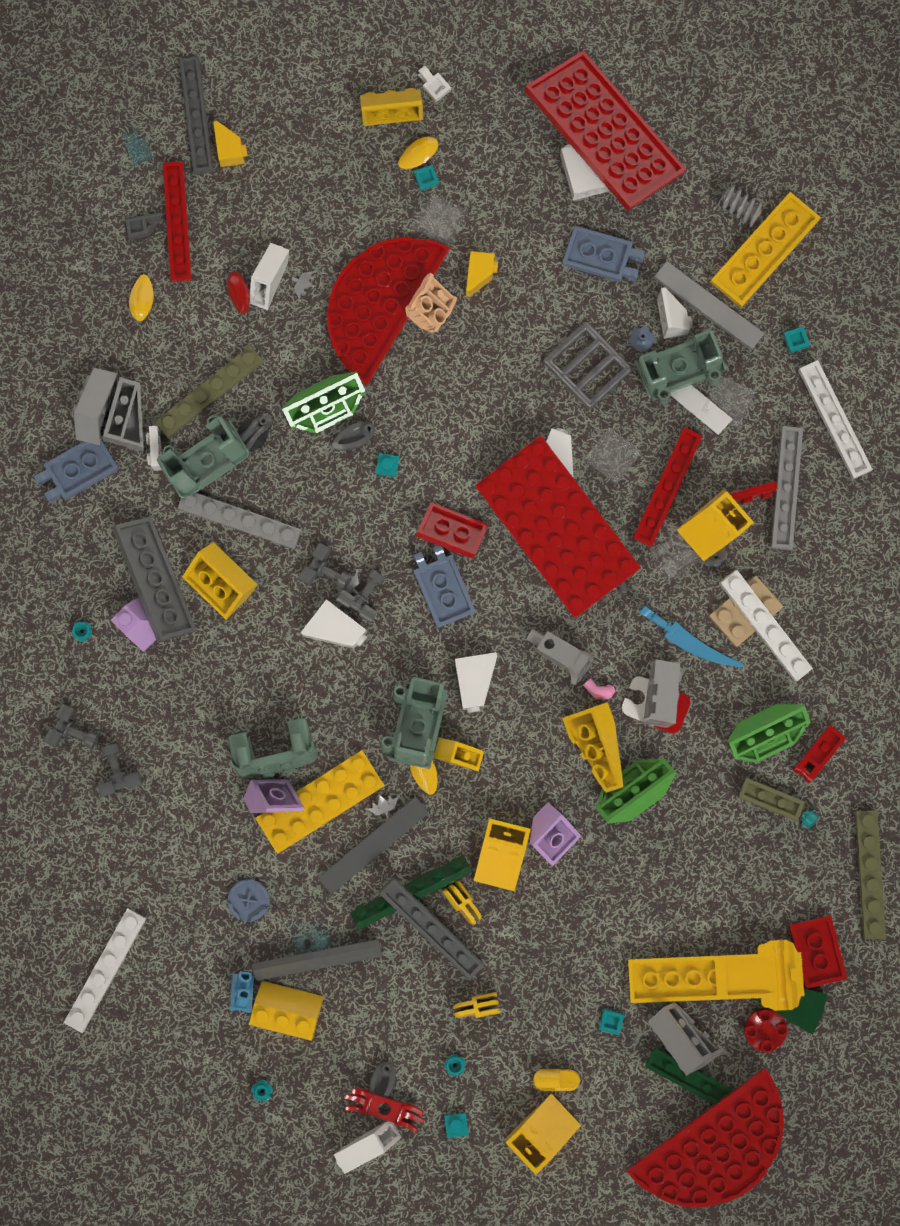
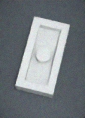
M149 426V433H146L147 445H150V453H147V462L154 471L162 470L157 462V458L162 455L160 429L158 426Z

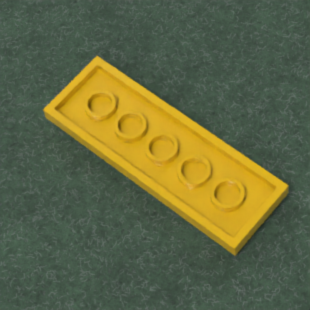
M789 192L711 279L710 283L742 308L819 222L821 217L794 194Z
M361 750L296 792L304 806L303 811L262 813L255 819L276 853L279 854L385 785L363 750Z

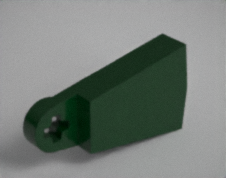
M804 989V996H801L798 1007L793 1010L774 1012L813 1035L822 1017L828 994ZM752 998L761 1003V998Z

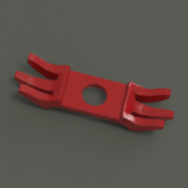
M353 1088L351 1091L353 1094H345L344 1096L345 1099L360 1103L346 1105V1111H356L363 1115L368 1114L390 1121L397 1126L406 1127L415 1133L418 1130L417 1127L403 1118L420 1123L425 1121V1119L419 1116H423L424 1113L420 1108L410 1103H402L371 1093L367 1089ZM382 1103H387L391 1107V1110L386 1114H382L378 1110L379 1105Z

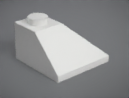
M661 288L657 304L664 339L688 335L692 328L691 316L687 315V310L666 288Z

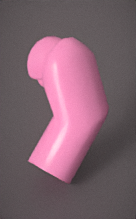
M591 678L583 685L595 699H609L615 693L612 685L597 686Z

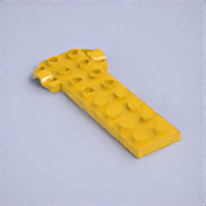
M771 940L758 946V954L628 960L631 1003L761 998V1004L765 1008H770L774 1011L793 1010L798 1007L801 996H804L801 952H797L794 943L790 941Z

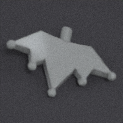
M316 270L302 273L299 279L292 277L291 280L297 282L294 290L299 298V302H301V294H306L304 289L314 288V285L309 280L314 279L311 275L316 273Z
M356 569L355 575H352V581L345 590L349 594L351 591L354 594H359L354 589L359 584L358 569ZM336 587L339 592L332 594V597L339 596L343 589Z
M378 794V805L372 802L373 808L365 807V810H369L376 815L385 813L386 818L389 819L390 814L388 811L395 809L400 794H397L395 799H392L389 795L388 801L381 797V794Z

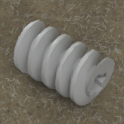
M732 185L726 190L718 205L723 202V210L730 207L729 213L731 215L737 211V219L744 215L743 222L746 223L751 220L750 227H752L763 211L761 210L762 203L760 202L755 206V198L747 201L749 194L741 197L742 190L740 189L735 193V185Z

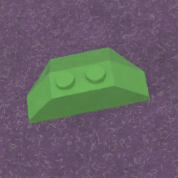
M357 372L333 375L296 393L282 407V410L291 427L318 433L353 416L365 389Z
M775 704L738 722L728 739L733 757L736 760L741 759L758 763L795 745L805 728L811 723L804 704Z
M664 758L637 760L622 771L624 787L606 793L602 788L595 808L608 824L631 821L665 796L676 772Z

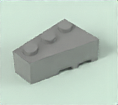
M93 368L91 375H87L85 389L79 393L78 405H74L72 409L76 440L100 445L102 440L100 438L101 427H106L107 421L104 419L112 406L118 385V373Z
M120 377L104 430L103 441L144 452L140 383Z
M657 659L651 662L643 724L665 728L676 724L677 702L679 698L678 687L682 678V670H680L679 663Z
M674 1002L662 1008L648 1023L651 1025L654 1033L661 1039L667 1051L676 1060L679 1068L687 1076L709 1064L724 1049L721 1046L716 1047L708 1039L710 1035L706 1031L703 1033L693 1025L695 1021Z

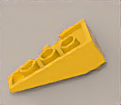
M608 702L562 718L569 739L573 744H577L582 752L580 754L583 760L587 759L592 767L593 775L605 793L624 787L615 721Z

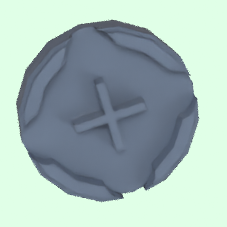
M253 879L242 880L236 883L230 889L228 895V907L231 914L245 922H253L262 918L270 905V895L267 888L261 882Z

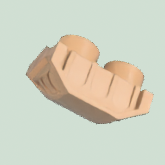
M429 273L424 278L410 304L406 306V315L419 328L431 333L438 332L440 326L445 323L446 318L451 314L458 298L450 294L434 278V275Z

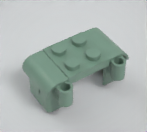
M712 330L694 335V341L690 340L659 353L654 350L641 355L639 361H634L649 399L657 398L658 402L663 405L669 403L671 392L707 379L710 385H718L721 373L726 370L722 352Z
M210 416L205 426L212 434L183 454H180L171 445L164 447L163 454L157 458V462L169 483L174 486L179 497L187 498L233 469L249 456V451L231 420L227 422L221 416Z
M413 677L410 682H407L406 688L401 685L395 687L393 699L396 703L402 704L394 739L390 736H385L381 742L382 752L390 754L389 761L430 770L448 693L447 690H444L442 683Z
M300 718L287 721L293 750L258 759L254 758L251 740L247 738L246 732L229 736L228 741L232 756L230 764L238 776L243 779L258 776L264 779L275 776V773L282 771L283 773H291L295 771V768L313 763L318 757V750L313 741L307 720Z

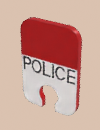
M638 676L632 680L629 689L643 692L645 696L644 702L637 705L625 698L622 704V712L631 718L643 722L649 679ZM679 692L676 724L668 728L651 726L671 734L677 733L681 729L689 709L690 698Z

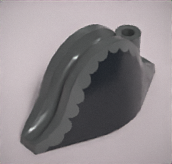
M264 413L250 418L238 427L237 432L249 452L255 451L265 444L272 421L270 414Z

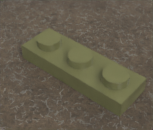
M749 778L744 779L737 797L796 822L799 820L805 801Z

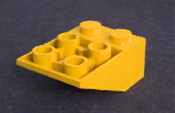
M723 489L681 525L677 531L699 557L705 561L741 535L754 522L732 496Z
M489 818L474 881L515 891L531 829Z
M550 1094L505 1138V1143L536 1175L552 1160L579 1129L581 1124Z

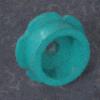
M85 621L75 623L72 636L80 642L86 641L87 638L92 636L91 625Z
M806 810L800 818L802 826L810 829L819 818V815L815 813L816 810L811 812Z
M456 1054L450 1055L449 1059L444 1063L447 1073L451 1076L461 1075L465 1070V1060Z
M259 1080L258 1083H255L251 1089L253 1098L256 1101L262 1100L263 1102L269 1100L270 1094L273 1092L271 1084H268L265 1080Z

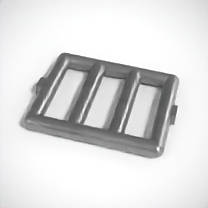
M583 322L568 337L564 336L559 341L560 344L543 360V363L588 409H592L608 393H613L616 390L615 386L632 371V367L588 322ZM586 332L593 341L561 370L553 361ZM600 346L608 355L575 384L568 375ZM615 361L622 370L589 399L582 389L610 363Z

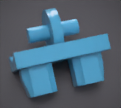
M240 971L239 974L232 975L229 1010H242L246 1013H251L254 984L252 973Z

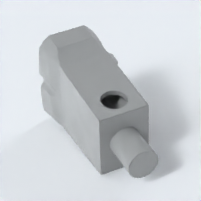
M532 629L527 637L528 641L538 646L537 651L540 655L569 672L573 685H576L583 679L593 663L592 654L577 649L549 631L544 636Z

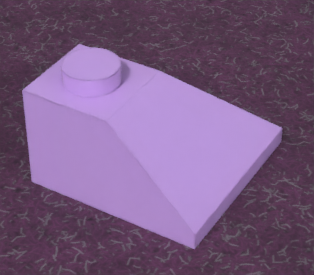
M139 597L125 605L111 619L143 652L156 640Z
M288 779L251 780L243 798L250 813L303 811L304 809Z
M547 802L533 817L530 844L553 866L581 835L559 811Z

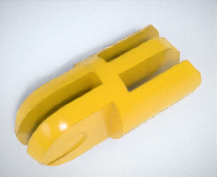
M458 879L455 881L458 889L453 884H450L448 886L449 891L444 889L441 892L456 912L460 911L469 924L475 925V919L480 921L481 914L473 904V898Z
M497 992L471 997V1001L453 1005V1010L474 1008L454 1013V1016L456 1018H463L475 1015V1018L501 1013L499 1008L479 1012L481 1009L498 1006V1000L477 1003V1001L497 997Z
M540 1069L534 1075L533 1084L541 1091H573L580 1084V1076L576 1071L570 1069Z

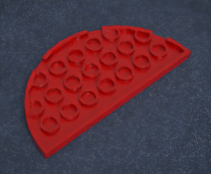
M412 237L388 239L368 247L366 251L354 257L339 274L329 297L327 313L329 336L333 349L343 366L349 373L357 372L361 383L365 386L369 385L409 319L406 315V306L410 304L427 274L432 273L435 276L448 255L450 247L429 239H414Z
M766 1067L627 1168V1173L644 1190L656 1195L663 1201L684 1207L700 1208L723 1202L727 1203L750 1191L767 1174L774 1158L777 1157L783 1136L784 1117L778 1089Z

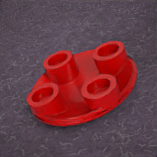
M759 1009L747 1018L744 1033L746 1040L754 1049L770 1053L784 1043L788 1028L781 1015L771 1009Z

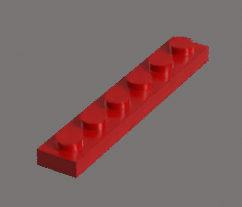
M183 161L163 163L171 282L192 281Z
M685 427L683 428L633 536V540L652 547L701 441L702 435Z

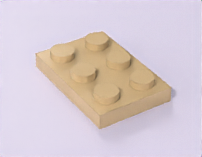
M757 576L747 583L772 616L784 607ZM731 598L708 616L735 647H738L755 632V629Z

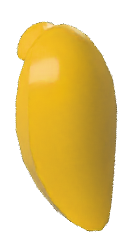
M428 136L413 142L398 161L399 167L408 170L426 163L438 149L437 139Z
M145 274L138 278L129 297L130 311L137 321H143L146 318L153 304V287L149 277Z
M433 761L430 770L410 765L412 776L425 793L433 795L438 783L437 771Z

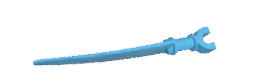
M645 605L640 609L639 612L650 619V622L653 621L660 626L663 632L667 631L664 635L665 638L680 648L714 663L741 668L744 666L743 663L707 646L686 631L676 621L671 625V622L668 623L657 615L658 612H653Z

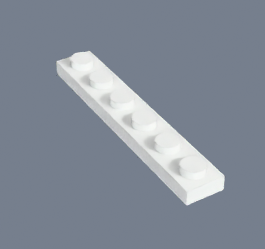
M817 360L799 368L798 372L852 480L871 472L873 469L819 361Z
M734 570L719 582L794 681L797 682L813 669L738 570Z
M127 908L64 1021L66 1025L81 1033L85 1031L147 918Z

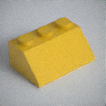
M408 88L399 92L388 90L379 94L368 92L360 95L363 126L423 120V104L420 89Z
M214 542L197 553L182 576L224 619H228L258 585Z
M262 981L253 1006L249 1025L312 1041L324 996Z

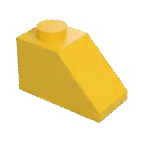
M214 121L218 159L221 167L245 164L244 157L248 156L246 144H242L238 135L218 121Z
M470 251L466 296H472L492 280L493 273H497L498 261H494V253Z
M438 738L433 758L479 771L484 751L457 741Z

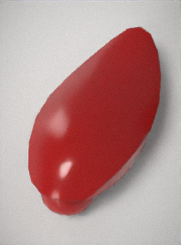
M232 271L227 277V292L237 312L245 314L250 306L249 289L242 275L239 272Z

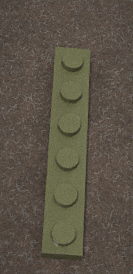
M250 345L157 419L155 423L169 439L263 364V359Z
M855 811L863 939H886L878 811Z

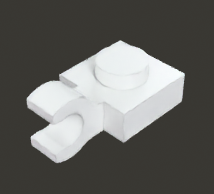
M426 66L418 70V76L425 82L423 89L435 103L451 91V87L439 73L433 76Z

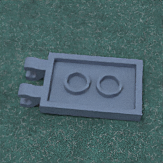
M574 226L563 260V266L621 282L622 277L636 282L639 270L626 267L629 258L643 263L645 251L632 248L633 242Z
M102 440L100 445L83 441L43 464L46 470L38 473L34 478L39 486L47 483L50 479L54 481L57 487L44 494L51 504L61 496L66 501L118 471L119 468Z
M436 545L433 546V551L438 561L427 565L422 552L414 554V559L419 569L413 572L437 628H440L476 613L453 556L446 557L443 548Z

